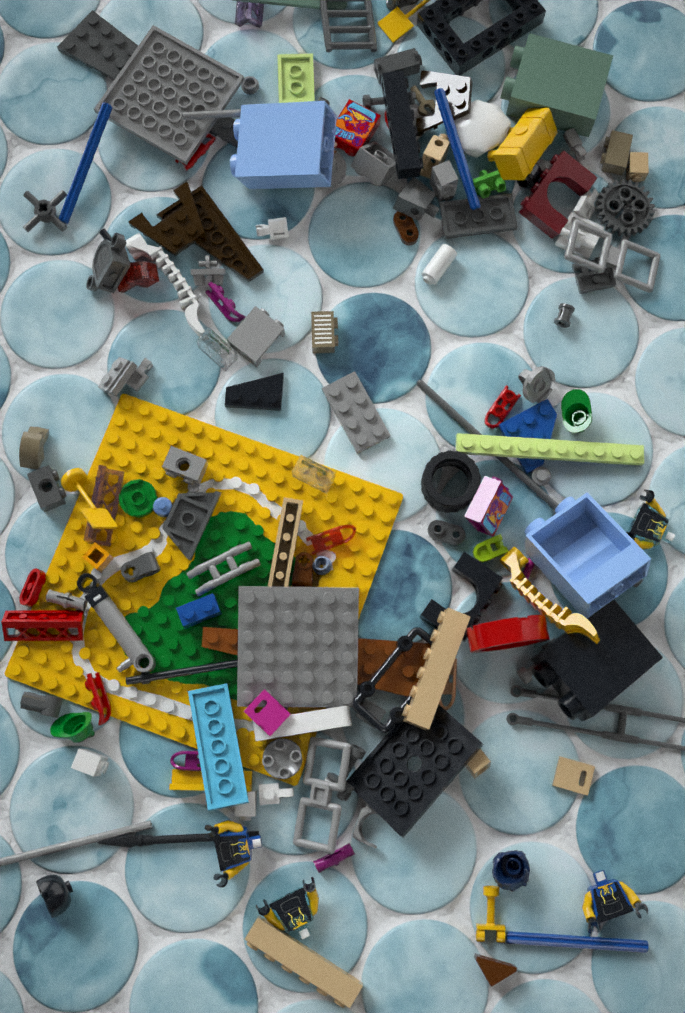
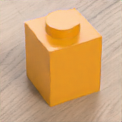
M94 543L82 557L100 573L114 559L97 543Z

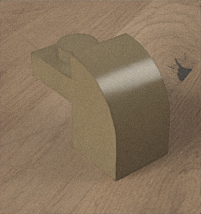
M30 426L28 432H23L19 448L20 467L37 470L40 468L44 460V444L49 436V429Z

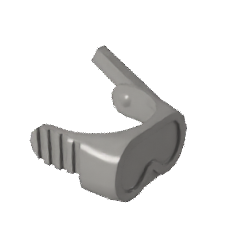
M366 804V807H363L359 814L353 838L370 847L377 848L373 843H369L362 834L364 820L369 815L376 814Z

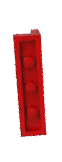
M5 611L1 621L4 641H83L82 624L85 617L84 611ZM8 628H15L19 633L9 635ZM29 628H35L39 631V633L31 634L27 630ZM55 628L59 633L51 634L47 630ZM68 628H77L78 634H70L66 630Z

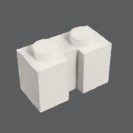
M79 748L71 768L93 777L101 776L108 769V757L88 749Z

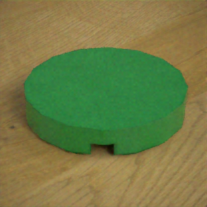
M141 479L131 480L126 483L119 494V504L123 511L129 516L136 518L145 517L152 513L154 510L153 504L158 499L157 492L152 484Z

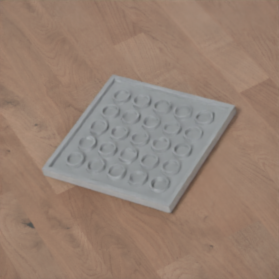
M153 25L98 102L94 111L98 114L103 102L112 106L108 119L110 122L187 165L218 118L182 120V112L224 110L243 83L244 76Z
M239 586L237 707H248L264 689L283 707H340L348 705L353 707V700L357 696L359 588ZM262 700L257 707H264L267 701Z

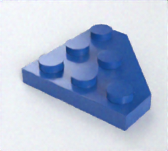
M546 399L500 423L499 429L503 436L551 439L557 413L550 401ZM517 458L525 474L534 471L537 467L543 466L545 459Z

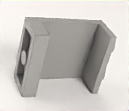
M256 306L227 338V343L255 367H258L261 363V356L279 335L282 337L285 335V330L283 328L284 325L279 320L275 319L274 321L269 317L270 315L263 308L259 309Z

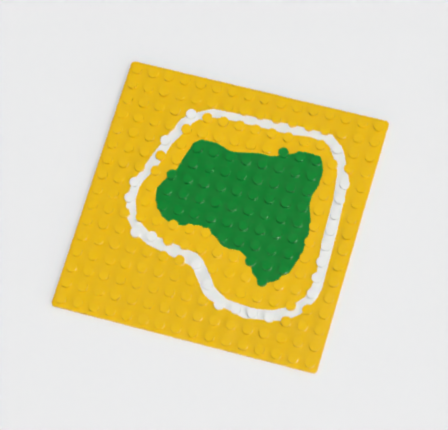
M122 394L91 465L86 484L82 487L95 507L106 508L119 528L93 529L80 510L81 508L90 507L83 496L79 494L47 570L46 582L41 589L39 599L32 606L31 610H78L71 607L63 608L60 604L47 602L46 595L51 589L64 594L68 592L72 596L86 599L84 596L87 594L78 589L77 580L81 575L89 573L99 580L100 585L105 588L112 601L150 654L155 658L156 666L150 673L237 660L238 656L203 648V627L238 629L239 586H268L284 497L303 500L288 587H292L295 559L299 553H309L313 558V562L319 556L327 557L332 562L331 570H344L355 580L356 587L359 588V620L403 500V494L327 466L324 467L328 469V473L305 462L304 458L136 397ZM171 446L207 460L208 466L200 485L196 483L190 485L185 483L181 477L172 478L165 474L166 471H164L162 465ZM184 463L180 466V470L186 471L190 465ZM136 479L147 481L156 490L158 498L166 497L172 504H174L179 493L221 492L220 499L191 561L185 557L162 529L167 517L158 516L154 510L149 515L141 518L131 517L123 511L119 504V494L126 483ZM250 542L252 549L233 558L238 567L255 559L260 561V566L198 596L195 590L214 579L209 569L192 579L188 578L187 572L229 551L233 547ZM94 543H97L114 558L102 573L82 558ZM147 552H154L161 570L152 576L133 583L126 581L121 574L123 564ZM303 557V560L299 561L302 563V566L310 563V561H307V557ZM227 561L216 565L220 576L231 571ZM131 568V569L128 570V571H129L128 574H129L130 576L133 575V570H132V568ZM314 570L312 587H318L319 580L323 575L316 574ZM87 580L84 584L85 589L91 588L93 581ZM213 593L222 615L185 629L176 608ZM87 603L84 611L85 617L82 624L83 641L17 642L4 673L6 677L94 710L91 705V700L94 696L92 691L89 692L86 689L85 681L87 674L92 673L93 678H95V673L99 672L111 705V717L195 749L198 748L188 691L227 683L242 766L272 777L265 770L262 759L268 744L278 738L262 741L255 740L253 720L244 712L247 707H237L238 667L151 681L149 684L137 683L127 685L126 677L141 675L142 672H139L134 667V664L126 670L118 672L117 667L129 657L89 603ZM29 628L27 630L31 634L39 633V631L35 628ZM55 628L47 630L51 634L59 633ZM68 628L66 630L70 634H78L77 628ZM148 658L141 660V668L149 666ZM98 689L99 696H102L101 690ZM256 707L254 712H260L263 707ZM284 707L291 715L326 709V707ZM317 732L280 737L292 740L299 746L302 752V765L294 776L277 780L293 786L298 785L306 764L309 740L311 737H316Z

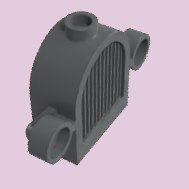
M114 233L111 241L103 240L99 244L93 258V275L89 276L86 283L88 290L95 292L97 289H101L110 293L116 291L131 266L125 248L127 242L124 235Z

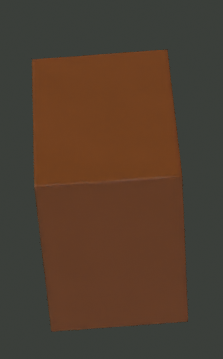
M476 953L474 955L478 966L491 987L517 971L515 964Z

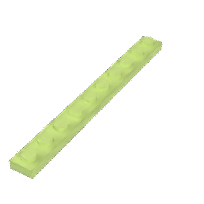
M456 434V451L466 455L639 466L644 464V445Z

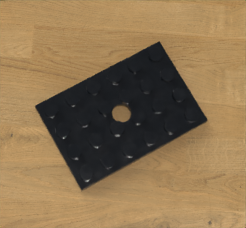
M438 704L429 730H423L404 721L395 724L346 782L352 785L354 791L404 838L484 744ZM413 756H418L422 761L421 768L418 771H410L408 769V760Z

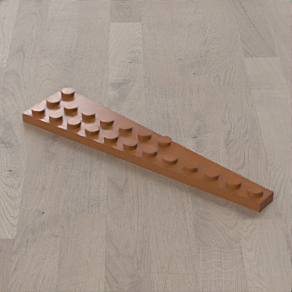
M203 627L202 647L238 656V629ZM358 638L357 685L372 678L396 649L397 641ZM413 642L412 648L407 652H403L375 685V689L408 697L413 685L416 686L419 678H416L420 667H424L426 661L423 659L427 648H431L428 643Z

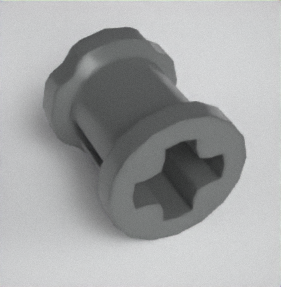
M561 303L558 307L559 313L557 318L554 319V323L557 326L567 328L570 327V318L575 308L572 305Z

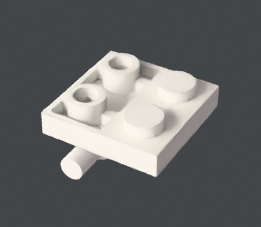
M571 212L568 217L569 221L562 228L555 245L566 250L574 220L582 221L601 230L604 227ZM578 229L573 254L589 260L599 237Z

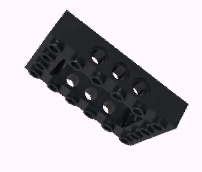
M437 0L418 12L417 26L454 74L461 76L542 24L546 10L538 0H506L512 8V13L465 43L461 41L449 23L457 16L464 15V12L473 6H478V3L483 0Z

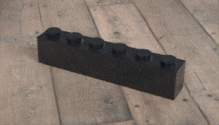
M403 70L382 73L381 87L398 179L420 177V171L424 168L423 159L419 158L421 151L420 142H416L418 135L417 126H413L415 116L414 110L410 109L412 104L411 94L407 93L409 88L408 78L404 77Z

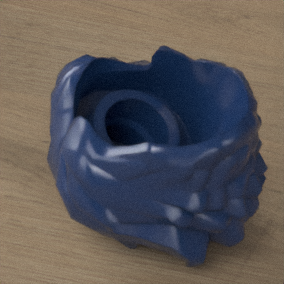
M518 850L499 852L493 859L492 875L498 887L513 892L521 886L527 885L530 865L526 854Z

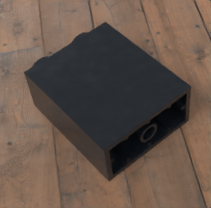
M612 600L587 618L597 631L600 639L598 644L584 634H567L563 632L531 658V661L535 664V667L532 669L534 677L545 688L553 686L562 697L557 701L560 709L571 720L578 717L582 722L595 716L663 658L615 600Z

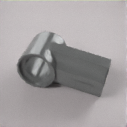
M24 692L20 708L58 718L63 698Z

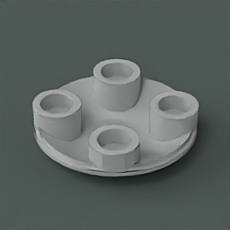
M278 738L269 743L265 748L262 763L265 770L272 777L287 779L299 771L302 765V752L299 746L292 740Z

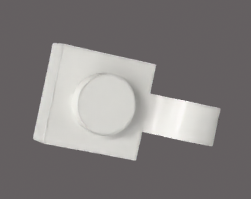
M596 189L592 193L589 190L581 196L573 210L575 214L590 220L596 209L594 202L599 195Z
M286 217L269 219L268 225H256L257 236L270 234L271 240L289 237Z
M279 783L259 784L260 805L280 804V797L294 796V788L280 789Z

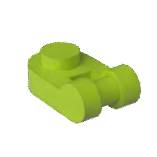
M501 534L477 544L473 549V557L479 562L484 563L506 554L508 548L507 546L504 547ZM492 544H495L497 550L494 552L490 546Z

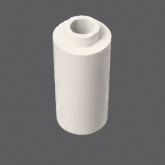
M442 244L423 270L421 275L425 283L436 285L453 262L457 252L451 246Z

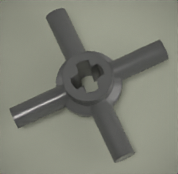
M61 190L51 201L38 200L29 191L24 193L23 196L35 206V216L23 226L26 232H29L40 221L45 223L52 222L62 232L67 229V226L56 217V206L67 196L65 191Z

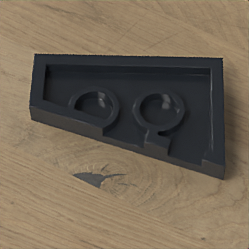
M284 373L226 387L225 407L281 411Z

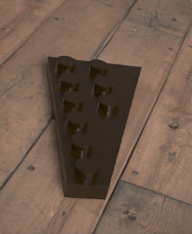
M201 185L193 190L191 193L205 232V236L194 244L248 282L264 273V269L204 187ZM179 200L156 214L157 218L162 221L183 206Z

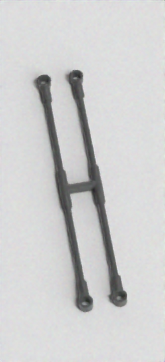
M518 685L513 686L510 690L513 697H538L555 701L562 698L561 696L523 689ZM514 688L520 690L519 695L513 693ZM610 703L603 708L606 711L619 713L617 733L533 720V718L518 716L516 713H510L506 717V721L510 725H537L600 736L604 739L626 743H641L685 751V746L641 739L638 736L625 734L627 714L685 723V718L642 711L639 708ZM511 715H514L516 717V721L514 723H512L509 720V717Z

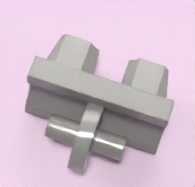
M206 255L205 261H199V267H206V269H191V275L193 276L195 286L205 285V275H212L213 284L223 285L226 269H211V266H217V261H210V255Z

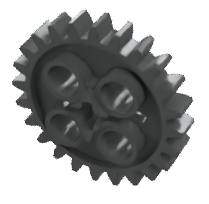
M622 179L619 184L615 180L613 185L609 182L599 193L598 199L595 202L597 205L595 211L600 212L597 218L603 219L600 225L606 223L605 230L612 229L611 234L618 231L619 237L622 233H625V236L628 237L631 232L635 236L637 231L642 233L644 229H647L649 223L653 220L652 216L655 214L653 208L655 205L650 204L653 198L647 197L650 193L649 191L643 192L645 186L638 187L639 182L632 185V180L625 183V180ZM634 197L635 200L631 202L629 207H627L623 211V213L619 216L618 219H615V216L618 215L621 209H623L630 201V199Z

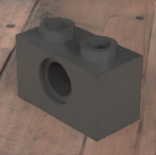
M48 465L27 474L41 510L47 512L66 504L64 498L67 495L64 488L59 487L57 481L60 478L56 469L53 470ZM52 484L51 491L45 492V487Z

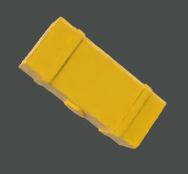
M528 108L517 124L509 128L508 136L498 149L488 151V160L490 162L495 161L503 180H525L547 147L554 141L558 131L551 110L549 108Z

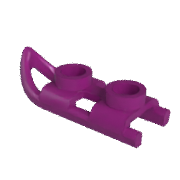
M212 281L209 282L208 285L212 292L207 290L205 293L226 319L231 322L244 320L246 316L235 310L234 301L223 296L224 289L220 285L213 284ZM232 313L238 318H233L230 316V314Z
M179 751L171 756L170 763L174 768L184 771H201V767H197V764H200L198 751ZM185 754V767L176 765L174 763L175 757Z

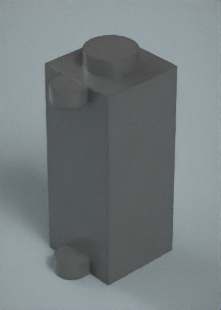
M415 48L374 59V72L378 83L381 84L382 73L403 70L404 77L419 73L422 59Z

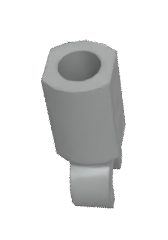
M575 128L567 130L563 135L570 150L574 151L578 162L584 160V155L587 153L585 148L582 147V141Z

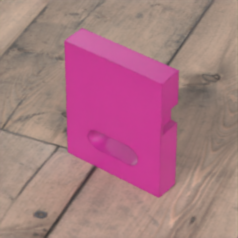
M265 689L244 710L269 736L291 715ZM262 700H266L267 704L260 712L255 713L254 709Z

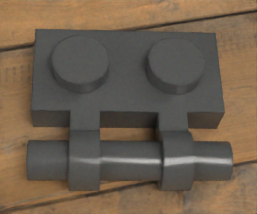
M596 257L591 262L599 264L600 257ZM572 264L573 271L580 270L581 272L575 276L579 294L616 286V280L614 279L611 267L605 268L603 273H598L595 271L589 272L588 268Z

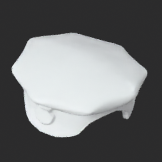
M480 100L471 102L470 114L454 120L464 153L475 158L499 147L507 137L511 126V121L498 105Z

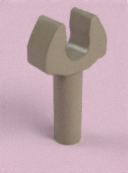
M412 86L410 91L415 92L416 99L420 104L417 110L419 115L427 117V111L424 109L426 107L430 108L432 113H435L434 100H425L417 86Z

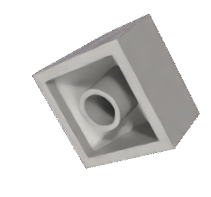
M375 141L360 147L351 164V167L355 169L357 174L365 176L371 184L379 187L386 184L396 172L394 154Z

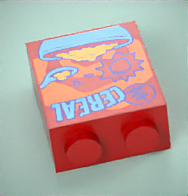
M349 99L336 120L335 142L337 146L334 148L344 150L351 157L356 156L359 148L370 142L380 125L381 115Z

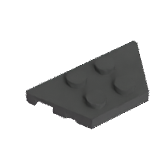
M215 491V493H179L162 529L190 561L220 499L221 492Z

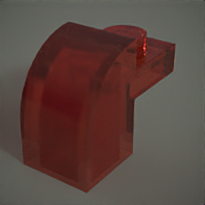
M146 261L131 262V266L118 286V292L125 293L135 286L148 288L160 281L156 264Z

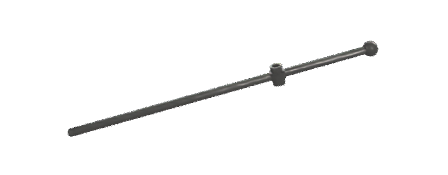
M423 380L417 381V386L467 432L482 435ZM495 456L555 511L559 505L507 457ZM641 579L633 587H638L644 579Z

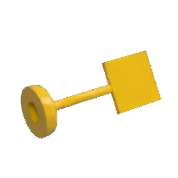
M423 0L407 14H404L399 7H396L381 19L377 25L394 43L414 27L408 18L430 0Z
M81 468L68 470L61 478V486L69 492L79 491L90 508H81L80 510L92 528L118 529V525L106 508H96L82 488L87 481L85 471Z

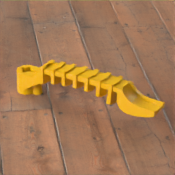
M512 547L500 559L501 564L512 575L509 581L513 589H517L519 595L523 596L527 603H531L533 608L538 610L541 615H545L551 624L554 623L559 630L562 629L567 634H584L598 644L600 639L597 631L587 618L579 613L572 614V611L567 607L562 610L556 603L553 605L549 599H545L544 595L538 592L537 588L525 578L522 568L529 560L520 550Z

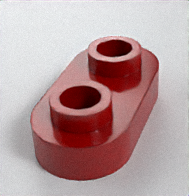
M35 568L29 573L19 597L20 604L32 607L37 603L41 589L46 582L44 571Z

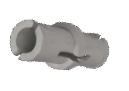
M50 589L46 595L47 602L60 604L63 608L71 607L85 611L88 603L86 599L72 596L68 592L64 594Z

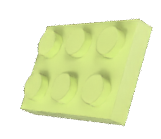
M313 53L277 55L279 103L315 101Z

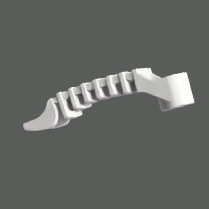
M140 233L127 239L125 247L134 260L141 256L149 258L152 262L155 261L165 276L168 275V279L173 283L175 290L179 291L177 295L182 300L179 302L182 310L186 309L185 317L189 326L202 339L206 338V332L198 320L201 309L197 296L193 294L191 286H188L185 277H182L180 270L176 269L174 262L170 261L167 253L163 252L161 246L147 245Z

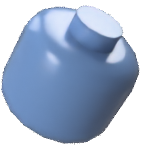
M160 497L155 500L153 509L158 516L168 517L173 504L168 498Z

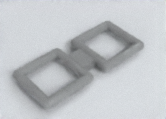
M579 220L572 222L564 255L566 260L598 273H603L606 266L615 269V280L648 293L653 291L660 261V254L628 240H622L620 249L611 246V233ZM578 229L604 239L599 264L573 254ZM627 248L652 258L647 284L622 274Z
M317 737L310 738L303 783L312 787L310 798L302 797L299 801L293 844L295 846L329 854L335 852L342 807L339 804L331 803L332 791L343 792L345 790L351 744ZM317 746L343 750L338 783L311 778ZM307 806L333 812L328 845L301 839Z

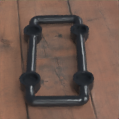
M420 627L411 629L406 636H401L397 640L396 649L369 681L360 684L359 693L353 700L352 705L355 711L380 732H389L395 724L403 722L405 718L402 715L406 704H410L412 697L408 696L400 707H395L390 711V719L385 725L360 703L365 697H370L375 693V685L403 652H407L412 648V640L417 635L430 646L432 645L433 641H430L431 635Z

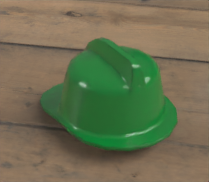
M573 389L567 392L561 401L564 427L572 433L584 432L591 425L593 418L590 398L585 391L580 389Z
M82 712L60 716L51 725L50 733L57 738H68L74 743H80L87 738L94 737L95 732L91 722L92 714Z

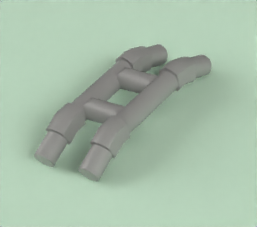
M250 542L233 547L229 551L187 572L188 578L192 579L209 569L214 579L196 589V594L201 596L217 586L260 566V561L255 559L238 567L233 558L252 549ZM227 561L231 571L220 576L216 565Z

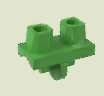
M481 170L479 172L480 177L472 179L477 196L480 195L482 198L489 197L492 190L496 189L499 193L506 190V182L501 178L498 170L489 174L486 170Z

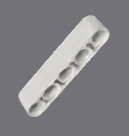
M349 705L292 714L271 736L253 721L256 741L352 726Z

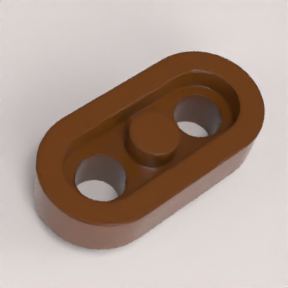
M397 211L393 216V224L405 245H414L418 241V229L411 217ZM403 216V217H405L406 219H405V220H401L399 217ZM411 232L413 235L408 236L407 233Z

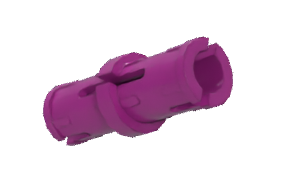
M350 843L335 850L333 854H327L313 862L318 873H321L333 865H339V862L355 855Z

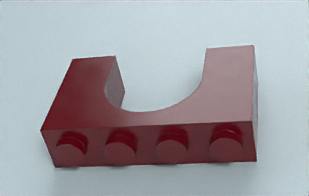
M564 150L559 155L555 154L549 161L551 165L542 171L539 176L541 180L535 182L531 187L530 191L532 193L529 197L526 196L520 203L522 207L518 212L551 239L560 234L562 228L565 227L569 220L549 203L547 197L549 184L551 182H561L581 197L590 190L598 178Z

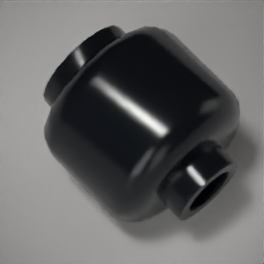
M536 163L525 180H517L518 185L525 189H531L535 182H539L541 179L539 176L542 173L540 165Z

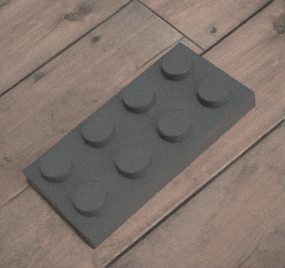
M512 193L486 198L478 197L481 206L476 210L470 209L468 199L440 202L439 208L444 239L517 230Z

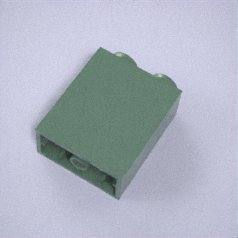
M529 33L525 47L515 45L509 67L518 69L516 79L506 77L500 99L509 101L506 115L520 119L528 108H549L557 129L567 131L575 128L578 135L589 137L598 114L614 55Z

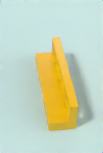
M172 769V783L169 784V790L205 791L202 772ZM243 771L247 792H251L253 771Z

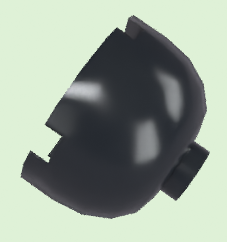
M47 875L36 881L50 916L54 918L65 912L70 906V893L73 892L69 880L64 882L58 875Z

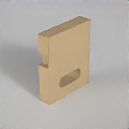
M559 756L552 786L588 796L595 766ZM582 771H585L584 783L580 786V775Z

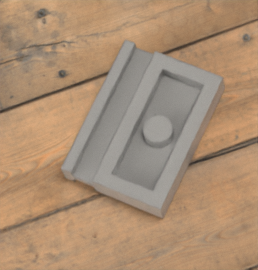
M119 357L113 362L112 368L107 375L102 378L98 388L106 393L117 396L138 366L133 361L130 362Z

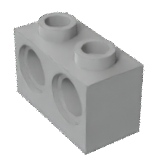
M448 160L432 167L430 185L439 202L452 199L456 194L458 177Z

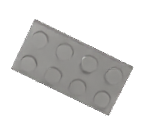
M355 371L322 388L327 401L357 454L390 438V433Z

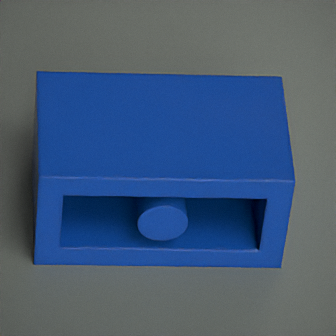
M213 593L176 608L185 629L222 615Z

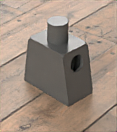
M415 177L401 191L393 206L394 210L416 220H421L425 213L435 218L440 208L432 204L436 196L435 193Z

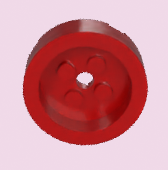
M529 615L527 618L513 617L474 625L473 629L471 627L466 628L470 653L500 651L550 640L545 615Z

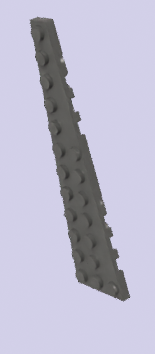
M93 10L57 46L58 51L76 61L79 60L85 63L87 67L94 68L102 75L109 76L114 80L138 47L135 42ZM231 117L218 118L209 133L220 137L223 141L236 148L238 147V141H236L233 132L235 120Z

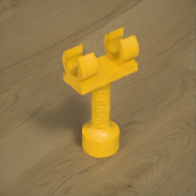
M483 886V895L487 897L488 914L486 924L476 923L477 942L485 941V930H496V941L498 943H505V925L494 923L495 897L499 896L500 889L498 886Z

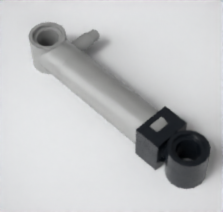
M85 573L81 575L77 580L78 589L87 594L84 597L129 657L117 667L118 672L126 670L133 664L139 672H152L156 666L155 658L142 643L105 588L100 585L99 580L92 574ZM87 580H92V587L89 589H85V582ZM143 658L149 659V666L146 668H141L140 666Z

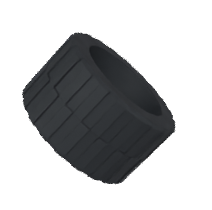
M448 450L438 453V455L431 458L423 471L421 491L424 499L432 508L434 507L440 512L455 513L465 509L471 504L480 486L481 475L479 474V468L473 459L465 453H460V451ZM453 466L463 471L468 479V488L461 497L447 498L435 490L432 479L434 473L439 468Z

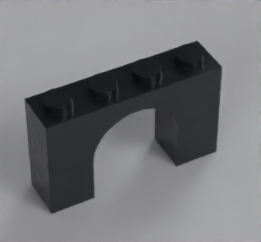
M464 551L452 571L470 582L476 592L474 607L470 611L463 613L470 616L467 628H469L472 624L476 625L482 617L479 613L482 608L485 610L492 602L490 597L493 592L496 594L503 586L500 583L503 577ZM431 599L420 615V618L438 629L440 624L437 622L441 611L444 612L446 608ZM466 630L462 639L464 642L468 637Z

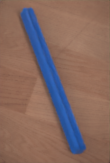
M443 88L436 89L434 94L470 209H479L481 205Z
M103 102L61 210L59 219L64 224H68L112 111V106L108 103Z
M513 931L506 933L507 944L646 953L649 949L648 941Z

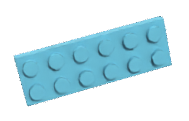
M228 684L188 691L208 811L249 803Z

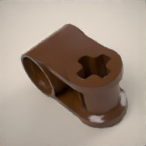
M301 552L295 559L292 587H312L313 558L309 553ZM303 557H307V561H310V563H306V566H302V563L299 562L303 560Z

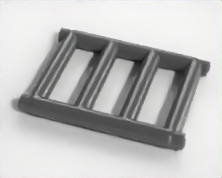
M319 0L326 52L371 49V52L377 51L371 0ZM327 2H364L365 10H328ZM366 17L367 26H330L329 18ZM368 33L369 42H331V34Z

